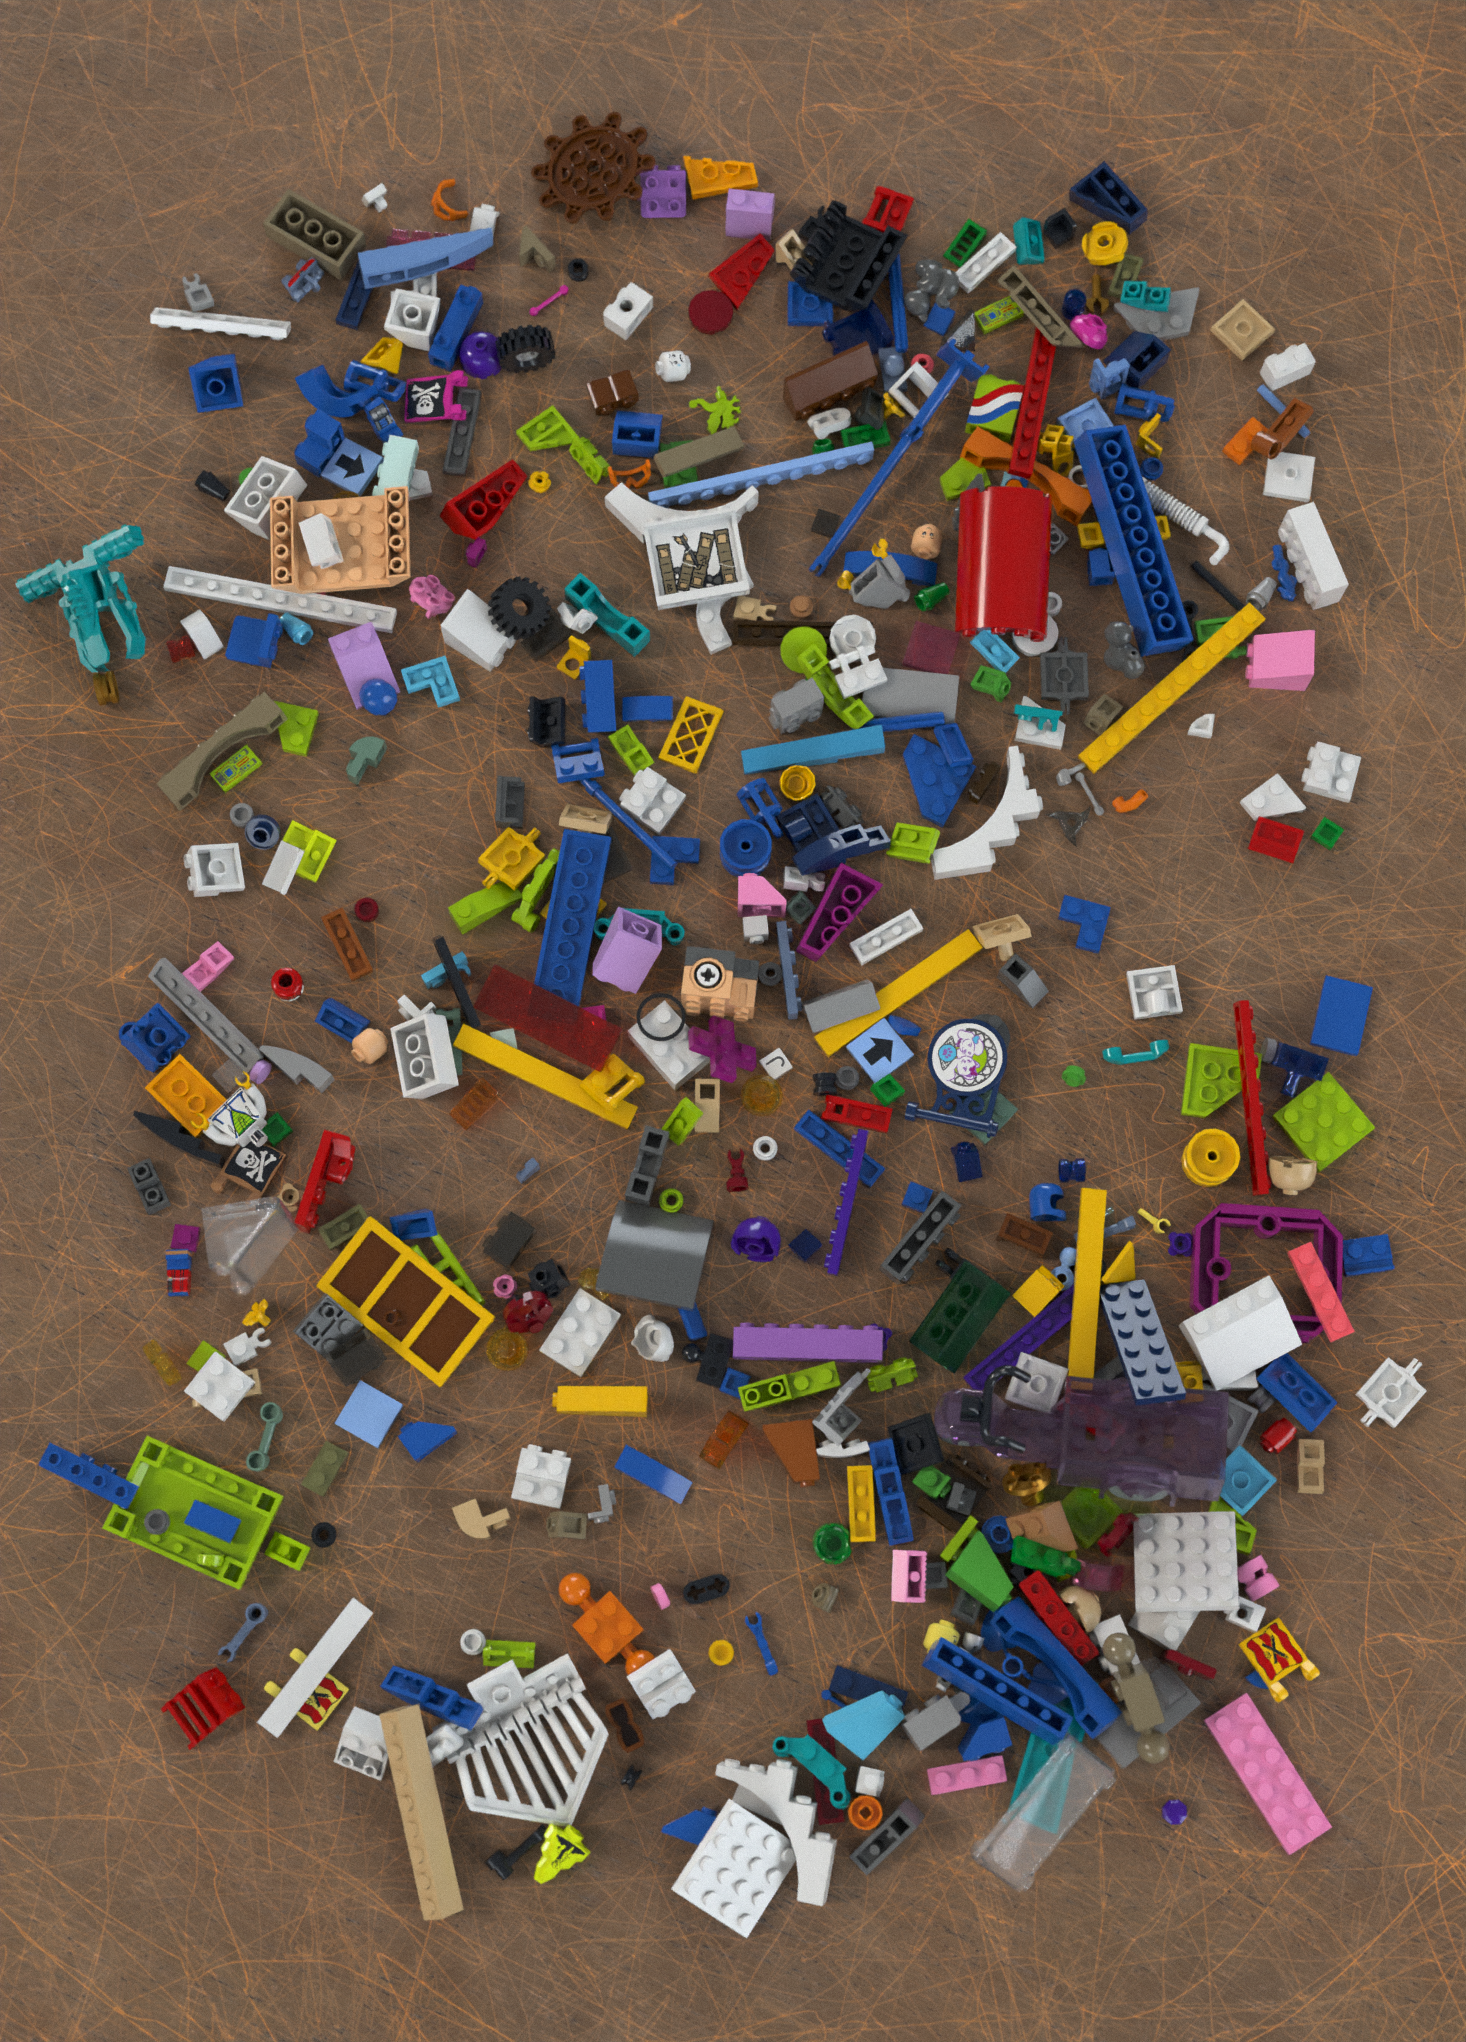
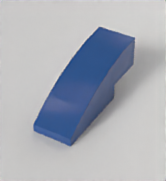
M628 1445L624 1447L614 1466L616 1470L680 1505L693 1483Z

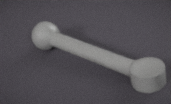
M1081 772L1077 773L1075 779L1083 786L1095 807V813L1098 816L1102 815L1104 810L1098 805L1087 786L1084 774Z

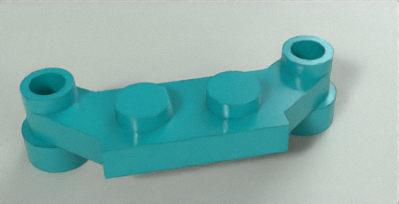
M623 908L660 924L662 927V937L667 939L671 945L677 946L683 941L685 936L684 928L680 924L672 923L666 918L665 911ZM614 915L608 919L600 918L595 922L594 933L600 940H603L606 933H601L600 930H608ZM673 934H677L679 937L672 938L671 936Z
M807 1734L805 1738L780 1736L774 1740L773 1751L778 1757L788 1758L793 1755L830 1789V1801L835 1808L842 1810L851 1804V1794L846 1789L844 1777L847 1769ZM781 1742L786 1744L783 1750L778 1749ZM843 1793V1799L837 1802V1794Z

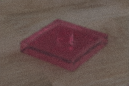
M916 621L902 665L923 672L948 674L961 634Z

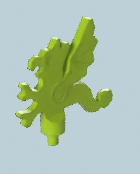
M720 386L716 387L717 392L715 396L717 402L710 404L704 399H696L689 402L690 408H696L697 404H700L704 410L712 413L709 416L710 419L707 420V431L711 434L716 433L721 423V416L723 419L721 428L724 429L726 427L728 429L739 421L738 418L736 420L733 419L732 411H736L738 414L741 413L739 410L740 406L734 407L732 405L740 402L739 399H736L737 396H733V399L728 401L725 391H721Z

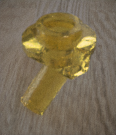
M587 1268L583 1270L579 1275L578 1284L584 1290L590 1288L600 1299L605 1300L609 1293L596 1291L595 1288L599 1269Z

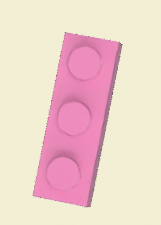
M1002 1755L927 1769L931 1795L1007 1781Z

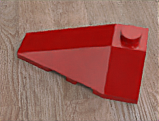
M512 459L446 502L439 516L453 533L476 540L494 527L526 480L527 475Z

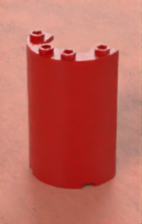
M992 486L982 492H979V488H974L960 493L955 632L962 633L964 637H975L976 634L983 630H991V634L994 635L1014 632V636L1030 638L1032 642H1044V639L1047 638L1052 496L1050 494H1046V497H1044L1043 491L1011 486Z

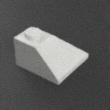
M396 288L384 330L408 347L429 351L436 333L440 298Z

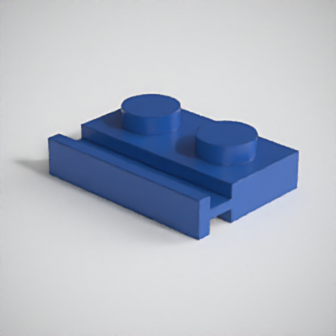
M1388 1234L1343 1240L1342 1266L1344 1267L1345 1277L1395 1269L1392 1262L1393 1257Z

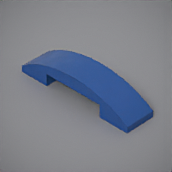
M872 551L846 552L843 572L847 570L853 574V577H858L874 561L883 559L873 555ZM887 552L888 555H892L905 575V580H912V584L935 585L937 563L915 556Z

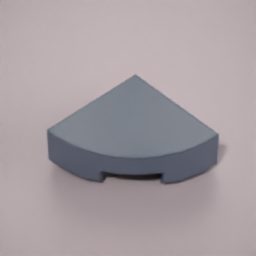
M531 1158L524 1164L525 1168L517 1172L516 1178L521 1184L540 1169L538 1162L534 1158Z

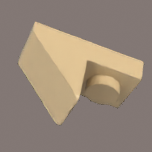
M793 229L788 231L776 243V262H786L790 270H792L798 258H803L809 262L802 252L805 246Z

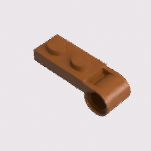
M1294 397L1266 433L1260 431L1253 437L1251 449L1270 460L1275 459L1314 413L1313 408Z

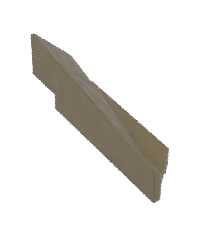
M1015 265L997 280L1004 288L1011 292L1009 294L1053 346L1084 347L1081 341Z

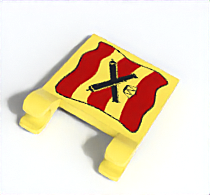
M298 1648L293 1649L290 1653L291 1658L299 1664H302L307 1658V1655ZM327 1673L296 1715L318 1731L349 1691V1688L330 1673ZM269 1681L264 1687L265 1691L275 1698L282 1690L273 1681Z

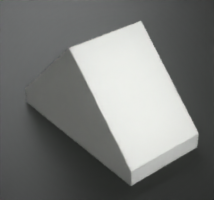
M200 609L180 621L203 659L224 648L208 618Z

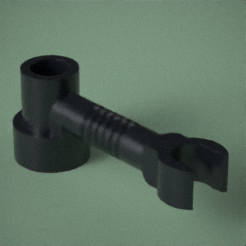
M1186 600L1182 602L1184 611L1189 613L1186 617L1192 633V621L1198 613V606L1194 601ZM1193 641L1184 647L1182 662L1186 659V655H1191L1195 651Z
M542 1824L508 1856L501 1849H498L484 1863L504 1881L515 1871L511 1866L526 1854L528 1850L545 1838L544 1833L547 1829Z

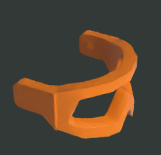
M454 179L443 180L438 185L431 201V206H434V214L444 221H455L467 218L468 216L466 210L456 211L447 206L441 198L440 192L444 188L453 187L456 183ZM440 206L449 213V216L440 211Z
M649 459L645 460L644 465L629 471H614L611 466L608 467L610 482L615 487L620 484L616 481V476H629L641 471L644 472L645 476L638 482L632 477L627 479L624 485L628 489L631 485L636 489L641 488L648 482L651 476Z

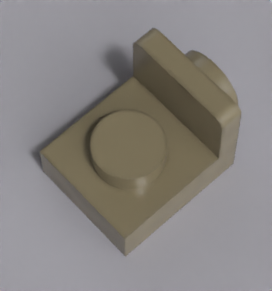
M1104 694L1090 709L1083 723L1101 735L1119 715L1123 706Z
M565 1511L550 1512L546 1522L548 1537L586 1539L587 1514Z

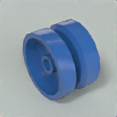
M741 819L732 822L724 829L720 838V860L723 867L731 875L736 877L743 876L745 873L760 875L767 868L771 860L772 839L768 830L761 823L751 819Z

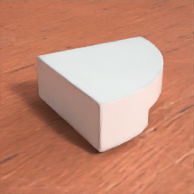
M1205 714L1196 719L1191 724L1187 735L1211 739L1215 714Z

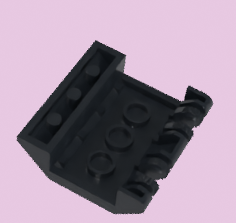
M832 200L823 215L824 220L829 225L819 222L802 251L809 262L803 258H798L790 272V276L805 292L811 293L828 303H832V305L844 311L865 310L871 303L908 235L890 226H887L884 233L847 216V206Z

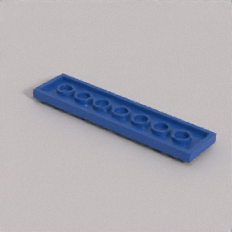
M564 829L528 1012L529 1017L576 1025L593 939L594 924L597 918L612 840L611 837Z

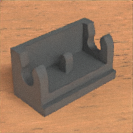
M497 776L496 828L510 827L511 829H523L525 782H521L522 778Z

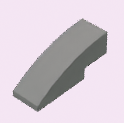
M262 1045L259 1048L265 1057L296 1085L305 1079L322 1094L335 1080L331 1073L305 1056L278 1047Z

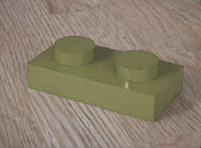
M1124 253V258L1118 263L1108 295L1121 299L1124 281H1137L1143 258Z
M358 1204L318 1228V1231L330 1251L352 1239L368 1216L361 1204Z
M325 1441L301 1485L324 1497L349 1453Z

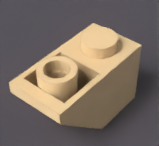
M695 1079V1105L704 1113L695 1125V1133H719L720 1079Z

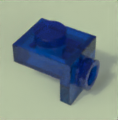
M960 1142L955 1147L950 1148L959 1182L983 1177L979 1152L974 1143Z

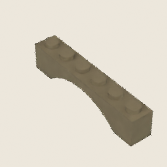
M266 692L255 696L245 709L233 715L231 721L225 726H220L207 741L201 742L191 755L182 758L178 766L171 772L165 773L157 783L158 787L181 811L198 796L205 773L223 751L246 738L271 734L287 720V717Z

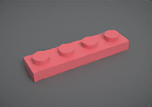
M1306 1243L1287 1252L1330 1343L1355 1332L1312 1243Z

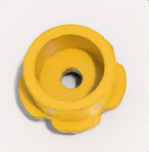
M536 471L530 475L531 479L528 481V484L534 492L544 493L551 486V480L546 472Z

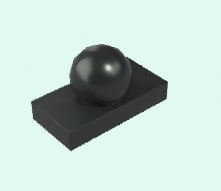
M868 386L863 390L862 402L855 411V419L861 426L869 424L876 430H879L883 426L885 399Z

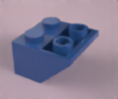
M617 410L612 437L613 455L653 458L655 454L659 453L663 415Z

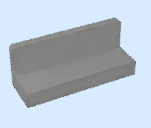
M868 979L801 1002L802 1010L807 1015L811 1030L814 1033L880 1009L873 983Z

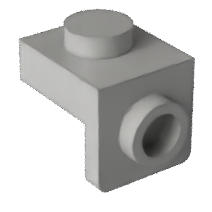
M608 1484L598 1486L602 1511L588 1513V1519L594 1520V1524L608 1522L609 1517L614 1516L612 1505L617 1504L614 1489L609 1490Z

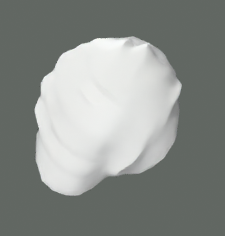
M653 1315L644 1316L636 1325L634 1330L635 1337L631 1341L632 1346H635L638 1354L646 1360H653L655 1362L669 1360L674 1347L670 1328L662 1321L655 1320Z

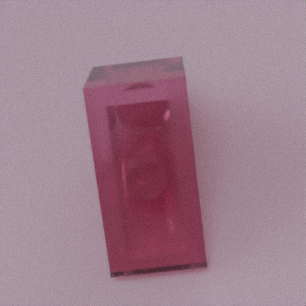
M1076 1559L1081 1561V1570L1075 1574L1073 1584L1084 1589L1106 1592L1121 1590L1125 1565Z

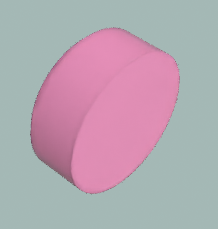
M657 1583L650 1587L659 1608L663 1610L669 1607L670 1601L662 1585Z

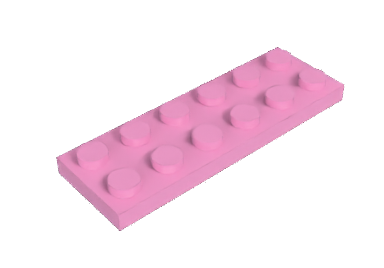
M1244 1693L1203 1720L1288 1855H1291L1332 1828L1247 1693Z

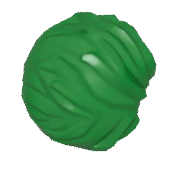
M831 1522L821 1525L813 1534L812 1539L813 1550L817 1557L826 1564L837 1565L844 1562L852 1553L849 1531L841 1523Z

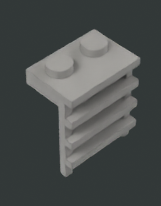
M868 1368L862 1374L858 1371L846 1382L812 1422L830 1441L838 1446L862 1422L844 1403L871 1372Z

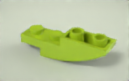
M832 1361L791 1374H783L738 1387L744 1412L819 1394V1392L842 1386L836 1362Z

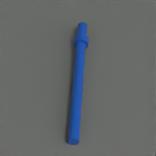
M590 778L579 780L592 797H596L670 870L676 867L677 862L602 791V786L597 781H592Z

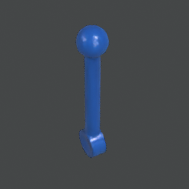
M823 1690L821 1696L824 1700H830L841 1708L847 1706L832 1696L829 1690Z

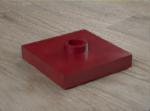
M1173 1649L1162 1651L1159 1660L1177 1667L1178 1672L1192 1677L1193 1674L1201 1679L1211 1680L1215 1678L1217 1673L1215 1668Z

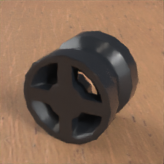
M830 1072L813 1074V1081L815 1082L813 1095L822 1097L836 1095L837 1088L834 1086V1082L837 1079L836 1074Z

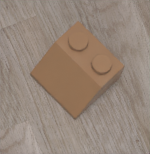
M1060 1500L1023 1508L1005 1518L1013 1540L1019 1535L1062 1552L1078 1548Z

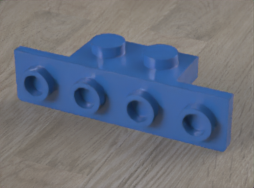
M49 1443L39 1462V1466L125 1509L129 1508L139 1486L117 1476L118 1470L106 1464L102 1468L95 1465L96 1459L84 1453L79 1457Z

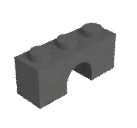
M645 1126L637 1161L633 1172H631L625 1192V1200L649 1207L669 1141L668 1131Z

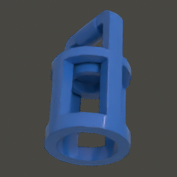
M356 360L351 361L344 379V390L348 392H356L371 386L359 382V376L374 380L373 385H375L378 393L371 397L373 400L380 397L395 402L406 390L405 381L388 376L386 370H380ZM390 385L396 387L393 393L388 392Z
M1121 383L1114 414L1127 415L1148 421L1153 419L1158 413L1161 415L1160 421L1168 422L1173 415L1175 401L1169 397L1156 395L1155 390H1143ZM1124 397L1144 400V407L1139 408L1123 404ZM1158 403L1166 405L1164 413L1156 412Z
M765 778L756 779L742 787L737 792V797L749 818L762 825H769L777 839L784 836L783 831L776 823V815L781 813L782 806ZM765 789L774 805L766 806L759 793ZM754 799L760 810L756 816L746 800Z

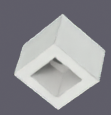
M767 915L743 917L744 942L761 944L764 940H768Z

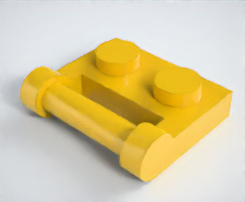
M613 1053L581 1082L580 1087L607 1111L613 1112L618 1107L620 1101L635 1088H640L645 1083V1079L640 1073L634 1072ZM624 1078L628 1080L612 1097L606 1095Z

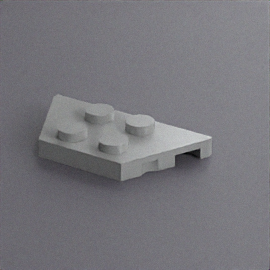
M1199 287L1171 292L1168 312L1136 308L1121 302L1114 303L1113 309L1116 314L1120 313L1126 320V325L1133 331L1153 334L1161 341L1188 336Z

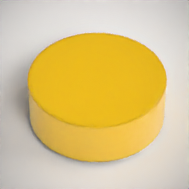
M717 1640L711 1644L708 1654L714 1664L724 1666L732 1660L734 1650L728 1641Z

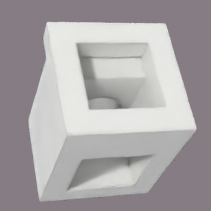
M1239 1596V1609L1245 1611V1617L1240 1618L1237 1614L1238 1610H1224L1223 1613L1227 1614L1225 1620L1249 1632H1257L1266 1608Z
M859 1766L854 1792L879 1797L884 1782V1771Z

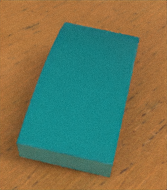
M1124 281L1121 303L1146 310L1168 312L1171 288L1148 287L1147 281Z

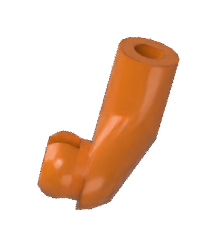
M1140 789L1127 801L1121 796L1117 797L1112 802V805L1118 813L1137 809L1148 798V794L1143 789Z

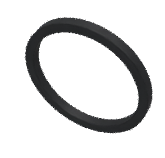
M657 993L648 996L642 1001L637 1011L639 1029L646 1037L655 1041L673 1039L682 1031L685 1024L686 1015L684 1007L677 998L670 994ZM664 997L671 999L681 1010V1024L669 1036H653L641 1024V1011L644 1005L654 998Z

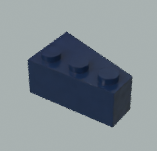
M1105 161L1069 189L1070 201L1105 221L1117 223L1118 227L1123 228L1128 234H1131L1147 221L1148 209Z

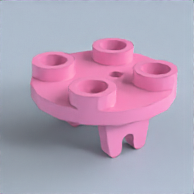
M436 576L416 577L410 583V600L413 603L417 602L421 607L428 610L425 615L428 619L432 615L435 617L437 614L446 613L452 607L455 596L440 584Z

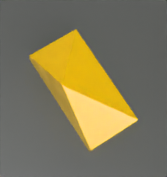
M383 337L360 362L398 375L403 343L397 338Z
M1131 1241L1125 1245L1101 1278L1100 1285L1136 1280L1134 1246Z

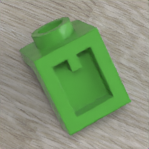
M981 665L970 685L974 690L991 694L996 701L1002 702L1010 691L1011 682L1005 672Z
M933 1466L921 1469L912 1481L915 1486L935 1501L940 1496L944 1499L952 1488L950 1485L951 1477L945 1476Z

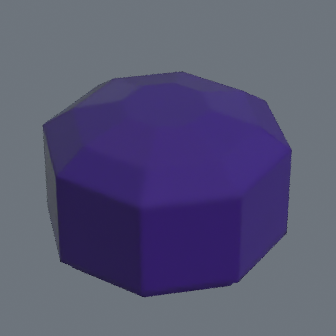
M1167 1800L1161 1807L1162 1818L1171 1825L1181 1824L1187 1818V1807L1180 1800Z

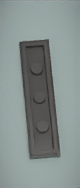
M459 387L456 404H461L462 410H466V420H452L443 474L466 477L482 397L481 390Z

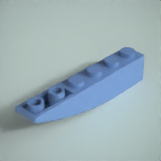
M492 228L456 233L450 236L435 237L429 240L358 253L359 267L365 289L421 278L466 261L493 246Z

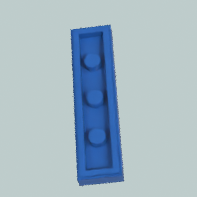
M809 1109L793 1129L844 1169L847 1158L853 1157L854 1149L850 1148L851 1142ZM864 1153L859 1181L868 1188H871L885 1168Z

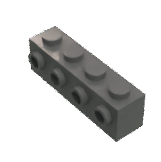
M942 1190L880 1265L879 1270L897 1285L902 1280L906 1283L915 1271L912 1268L917 1261L922 1264L930 1254L927 1249L931 1244L937 1245L945 1236V1233L942 1232L948 1224L952 1227L961 1215L958 1212L961 1205Z

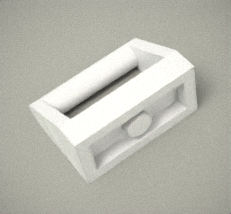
M918 362L888 390L913 418L919 410L898 387L909 377L929 397L938 384Z

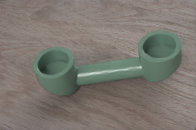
M273 1402L265 1403L260 1410L261 1418L266 1421L265 1429L258 1451H252L246 1458L247 1467L256 1472L263 1471L268 1467L270 1458L267 1454L276 1424L280 1423L283 1418L281 1407Z

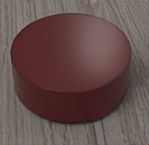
M365 897L357 901L354 911L360 921L368 923L378 917L379 907L375 900Z

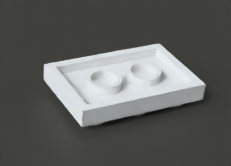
M580 1288L539 1351L581 1378L620 1319L621 1314Z

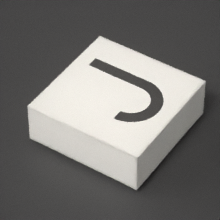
M780 1048L759 1060V1063L772 1082L793 1069Z

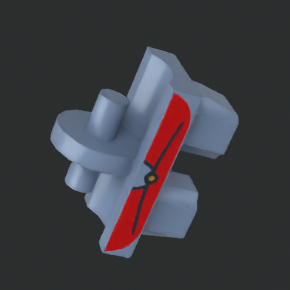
M313 257L308 261L301 259L296 264L298 272L294 276L286 275L281 281L292 299L297 303L310 290L317 293L321 289L317 282L324 275V272Z

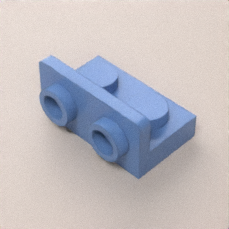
M1125 358L1118 362L1113 361L1109 363L1106 368L1099 359L1094 360L1089 386L1093 393L1099 395L1101 400L1119 391L1121 383H1126L1130 365Z

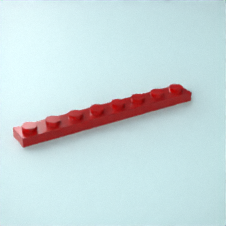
M1035 327L1008 468V474L1030 479L1033 472L1056 346H1053L1037 327Z
M1241 1000L1233 1003L1252 1193L1253 1196L1269 1194V1189H1271V1178L1267 1175L1266 1170L1269 1156L1268 1152L1264 1150L1266 1130L1261 1122L1264 1108L1262 1102H1259L1261 1081L1257 1078L1256 1074L1259 1060L1257 1054H1254L1253 1044L1256 1043V1033L1252 1030L1251 1026L1254 1012L1252 1006H1249V1000Z

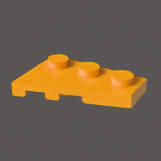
M683 156L692 200L728 193L729 189L746 190L758 187L754 163L731 160L718 162L712 161V158L699 160L691 159V156Z

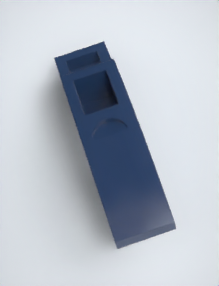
M861 824L836 831L815 841L794 855L793 861L801 876L836 868L840 863L846 865L847 858L890 848L891 841L881 825L863 829Z

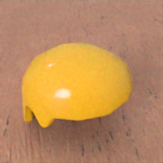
M790 766L782 773L779 780L781 792L788 799L794 801L808 798L812 795L816 786L815 775L806 766Z

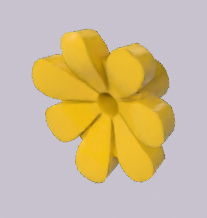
M886 392L883 395L884 403L886 404L884 418L886 419L891 414H897L901 418L906 415L905 412L899 408L902 405L897 400L894 401L893 397Z
M265 1299L260 1304L255 1302L251 1307L253 1311H250L245 1316L242 1324L251 1326L259 1322L266 1327L271 1322V1319L265 1315L268 1302Z

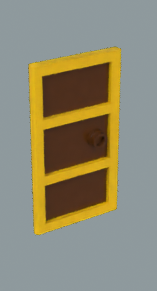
M371 1216L366 1219L316 1285V1287L328 1294L359 1322L439 1387L445 1384L495 1319L493 1314Z

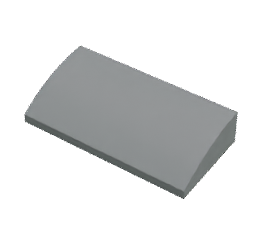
M883 668L888 679L887 682L863 691L862 702L874 715L873 718L942 711L945 724H952L955 721L959 675Z
M1166 1663L1150 1675L1165 1722L1154 1727L1155 1730L1163 1734L1167 1733L1201 1704ZM1122 1701L1116 1704L1118 1708L1120 1705H1123ZM1122 1714L1108 1729L1096 1737L1121 1769H1124L1139 1756L1137 1741L1141 1735L1140 1731L1136 1732L1132 1725L1127 1726Z

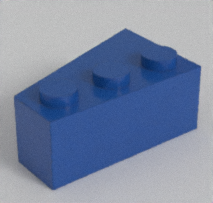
M584 661V666H579L580 680H585V690H581V702L586 704L587 713L582 714L583 728H588V732L616 731L613 661Z

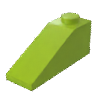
M501 881L492 885L490 889L484 888L466 896L448 907L451 918L463 935L520 901L522 894L518 888L514 891Z

